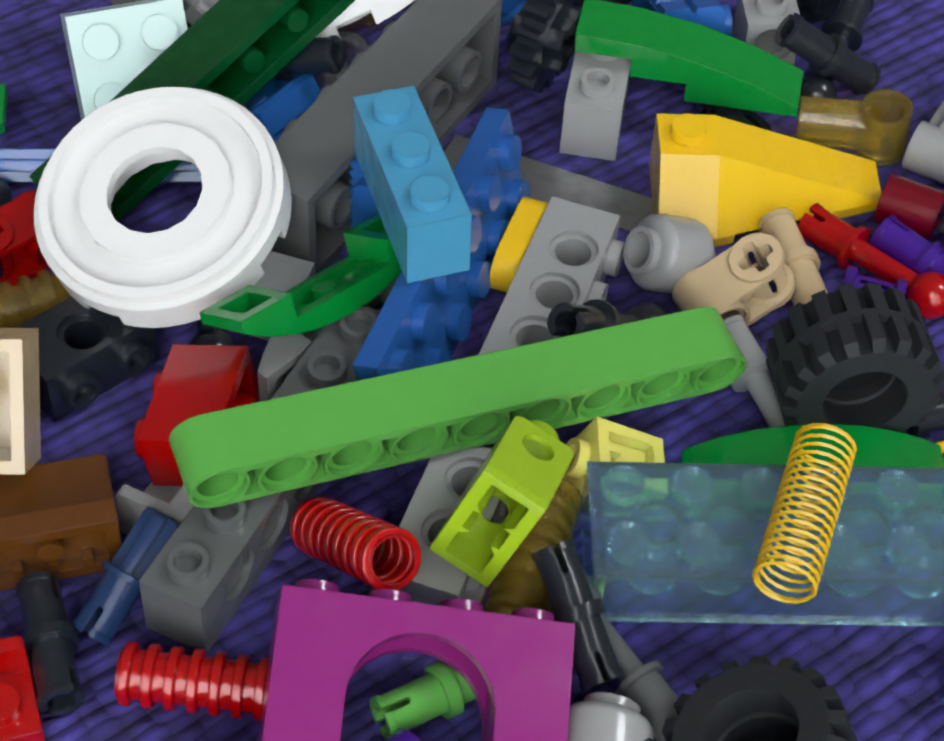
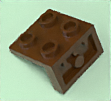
M104 454L37 464L25 475L0 474V591L16 588V583L22 577L37 571H49L51 576L57 574L61 580L106 571L100 565L104 560L111 563L122 543L107 458Z

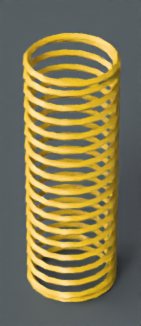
M811 423L802 426L796 431L752 573V579L757 588L773 600L798 604L810 601L817 594L857 452V447L852 437L837 426L827 423ZM813 429L834 431L844 436L850 442L852 449L835 436L823 433L802 435ZM811 437L831 439L843 445L848 450L849 456L832 444L824 442L800 444V442ZM806 446L831 448L840 453L845 460H841L828 452L803 450L802 448ZM809 454H819L827 456L837 462H827L824 460L816 459ZM805 462L811 467H803L800 463ZM812 462L819 463V464H822V465H826V466H828V467H830V468H824V467L815 465V464H813ZM803 471L808 475H800L798 472ZM810 471L823 473L827 476H821ZM830 472H837L839 476H835ZM801 479L807 484H799L796 480ZM810 480L818 481V482H821V483H823V484H818V483L812 482V481H810ZM826 480H830V481L835 480V482H836L837 484H832V483H830V482H828V481H826ZM794 488H799L804 492H796ZM825 489H833L835 492L830 493ZM796 496L802 501H794L791 497ZM821 497H829L832 501H827ZM789 505H795L801 510H793ZM817 505L827 506L829 509L825 510ZM813 513L824 514L827 518H821ZM786 514H793L800 519H791ZM811 522L822 523L824 526L818 527ZM784 523H791L799 528L787 527ZM807 530L818 531L822 535L816 536ZM781 532H789L800 538L785 536ZM804 539L816 540L819 544H812ZM779 541H787L802 548H811L816 552L809 553L798 547L783 545ZM777 550H785L786 552L797 556L809 557L813 561L806 562L799 557L781 554ZM774 559H783L784 561H776ZM769 565H776L780 569L793 574L806 575L808 579L789 578L779 574ZM797 565L806 566L810 570L806 571ZM763 567H766L770 573L779 579L797 584L811 583L812 585L808 588L798 589L778 584L765 574ZM759 573L766 581L779 589L795 593L812 592L806 597L801 598L781 595L766 587L760 580Z

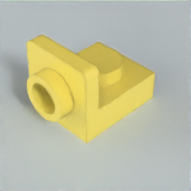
M596 417L581 433L566 443L574 453V457L564 475V496L566 502L579 505L596 488H600L653 506L668 493L662 438Z

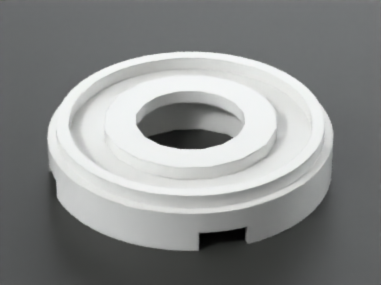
M187 87L146 89L124 95L99 107L82 119L63 138L44 168L38 184L34 204L35 233L41 253L48 266L67 292L86 309L89 310L90 307H93L101 312L118 316L124 325L133 327L160 328L177 326L200 320V311L247 285L254 286L265 273L261 264L272 250L278 236L285 239L289 228L292 206L291 187L287 171L272 137L264 125L245 107L220 94L202 89ZM172 160L192 162L197 166L202 178V192L196 207L183 221L167 230L144 233L129 230L113 217L111 203L114 195L132 175L152 164Z

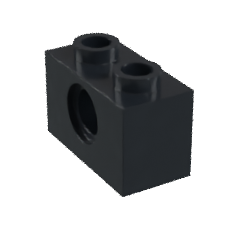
M72 296L16 327L38 328L40 408L54 423L75 410L87 407L101 394L128 378L142 374L151 364L160 360L156 328L124 325L118 316L101 312L93 307H90L88 310L80 305Z

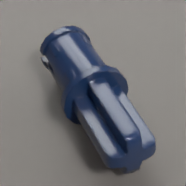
M148 507L143 510L111 563L104 560L100 565L106 571L77 617H74L71 621V624L80 631L89 633L88 636L110 647L114 635L141 594L140 578L179 525L156 509Z

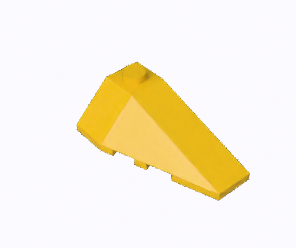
M690 113L656 114L649 159L654 214H669L698 220L710 232L714 247L733 243L737 234L759 230L758 223L760 219L772 210L780 208L791 210L796 221L801 220L805 213L813 217L814 214L809 212V208L815 203L822 205L824 209L840 219L876 211L882 192L876 162L873 160L717 115Z

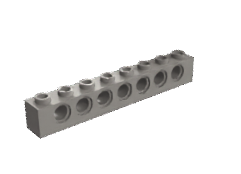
M551 196L478 355L558 338L559 336H552L549 332L547 320L551 310L560 303L582 305L593 299L606 301L609 285L604 283L607 275L613 277L618 275L624 257L625 242L617 240L621 215ZM496 443L430 458L399 525L400 528L408 530L417 539L421 548V564L417 575L410 584L399 590L408 593L412 597L411 602L440 606V602L446 599H467L481 604L486 586L429 550V547L472 477ZM492 496L482 516L492 523H503L508 509L499 498Z

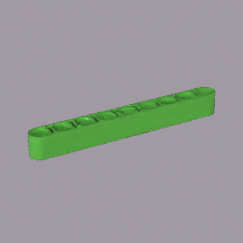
M700 307L200 414L178 424L171 431L168 440L190 503L199 508H214L496 443L515 416L524 417L529 421H542L549 424L553 429L591 421L596 417H609L724 389L739 379L746 370L747 361L718 310L713 307Z

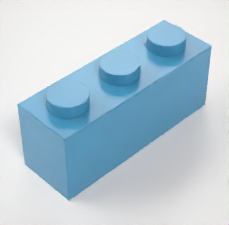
M415 86L389 89L353 97L354 153L407 284L470 270L472 214Z

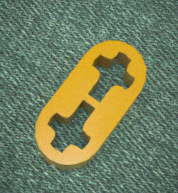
M527 196L522 197L498 245L489 276L491 289L507 293L548 202Z

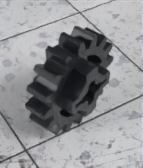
M527 0L520 12L515 13L509 30L510 33H513V44L509 48L508 53L513 55V58L507 67V71L512 73L511 82L542 93L544 87H551L554 74L560 76L561 73L566 71L569 60L575 53V34L584 0Z

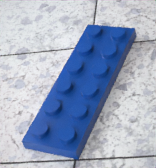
M486 108L453 171L472 214L470 270L408 284L401 271L352 365L357 381L448 362L458 342H463L467 338L471 326V315L479 299L485 298L491 286L490 270L498 245L520 200L524 196L530 197L529 183L523 181L520 168L521 139L518 135H514L509 109Z

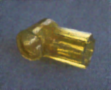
M879 89L870 92L864 97L863 101L801 96L796 138L826 147L856 149L860 157L873 160L877 165H890L898 162L904 156L914 110L913 104L906 95L890 89Z

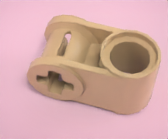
M752 233L742 237L733 246L703 266L687 272L674 286L672 300L680 311L700 307H713L718 310L723 320L731 316L741 315L747 326H750L791 299L796 288V279L791 268L784 263L785 254L780 242L769 234ZM749 252H753L756 263L751 264L748 257ZM772 280L776 285V292H772L769 286V282Z

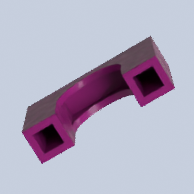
M319 579L299 580L295 583V586L282 584L275 608L258 741H340L348 682L369 662L398 652H415L435 657L451 666L464 678L475 695L479 706L481 741H568L575 637L574 623L554 621V614L534 608L516 609L511 612V615L484 612L482 604L467 599H446L440 602V606L411 602L412 597L408 593L393 589L371 590L368 592V596L339 592L338 585Z

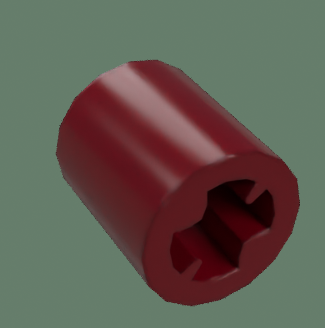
M892 173L877 204L873 222L881 225L887 217L889 218L893 214L900 222L930 241L936 230V225L940 221L938 214L944 208V191Z

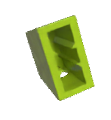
M515 416L472 477L430 545L429 550L488 588L547 510L574 457L571 448L559 440L558 434L549 424L538 420L529 421L524 417ZM492 496L499 498L508 509V515L503 523H492L482 516Z

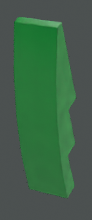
M584 0L575 34V52L631 59L630 77L686 84L684 101L797 117L803 70L752 44L701 24L645 8L602 0Z

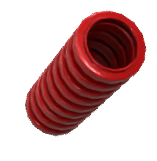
M315 496L303 501L294 511L291 518L290 535L297 548L303 553L331 567H335L337 570L353 576L365 584L371 585L375 589L400 590L410 584L418 573L421 564V548L417 539L406 529L325 496Z
M129 641L121 649L118 657L114 681L115 697L118 699V704L123 707H130L135 700L140 701L143 709L151 710L156 703H162L163 709L167 712H174L178 705L185 706L188 714L196 715L200 708H207L209 715L212 717H219L222 711L225 710L230 711L233 719L241 720L245 713H252L254 720L261 722L269 656H263L259 663L252 662L250 654L241 653L237 660L229 659V654L226 651H218L215 657H207L205 649L196 648L192 655H187L181 646H173L170 652H163L160 644L152 643L148 646L147 650H142L138 642Z

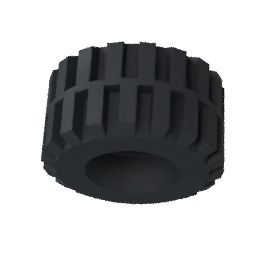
M853 283L839 285L837 291L826 293L825 290L811 295L812 300L808 303H797L788 310L790 316L788 319L778 320L772 329L774 337L767 340L765 351L768 358L765 360L785 426L827 423L874 427L907 434L906 430L912 426L921 425L928 418L926 411L935 409L941 400L939 391L944 389L943 367L918 305L912 298L905 299L903 292L891 287L882 291L880 284L866 283L862 288H854Z
M768 655L752 656L750 664L739 666L737 660L722 664L724 672L713 678L708 673L702 675L694 681L697 690L692 695L682 693L673 706L678 717L666 718L662 729V734L666 741H858L839 694L833 685L827 686L820 672L812 667L802 672L797 660L782 657L776 665H773Z

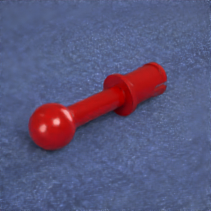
M818 203L809 208V212L814 214L813 217L805 213L801 218L798 228L803 238L837 258L838 267L845 270L848 265L851 266L853 263H856L883 281L895 283L898 279L907 280L906 299L912 298L918 305L924 319L933 320L944 316L943 274L934 271L921 274L916 273L869 244L870 230L868 228L860 226L856 229L824 209Z

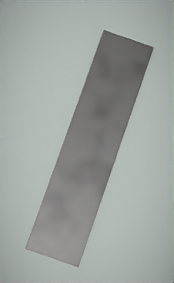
M456 134L444 152L452 171H454L470 140ZM521 156L520 168L523 181L529 183L530 198L549 203L551 196L621 215L619 228L628 231L634 229L641 220L650 214H654L653 200L650 197Z

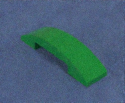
M379 213L343 233L348 257L285 292L247 285L200 311L202 324L260 337H281L319 329L358 310L381 293L402 271Z
M830 424L847 432L855 441L857 447L846 492H880L883 507L944 506V461L940 445L923 438L887 429ZM804 425L779 426L740 432L712 439L682 450L681 468L685 510H751L754 494H777L796 431ZM813 429L802 435L823 433L835 436L852 449L850 442L844 436L834 431ZM811 437L800 442V444L806 442L832 444L849 456L848 450L843 445L831 439ZM806 446L802 448L803 450L828 452L841 460H845L840 453L831 448L823 446ZM809 454L816 459L824 460L827 462H837L827 456L819 454ZM805 462L800 463L803 467H811ZM812 462V463L815 464V465H818V466H821V467H824V468H830V467H828V466H826V465H822V464H819V463ZM803 471L798 472L800 475H808ZM810 471L821 476H827L823 473ZM830 472L835 476H839L837 472ZM801 479L796 480L799 484H807ZM810 480V481L815 482V483H818V484H823V483L818 482V481ZM826 480V481H828V482H830V483H832V484H837V483L835 482V480H833V481ZM794 488L796 492H804L799 488ZM825 489L830 493L835 492L833 489Z

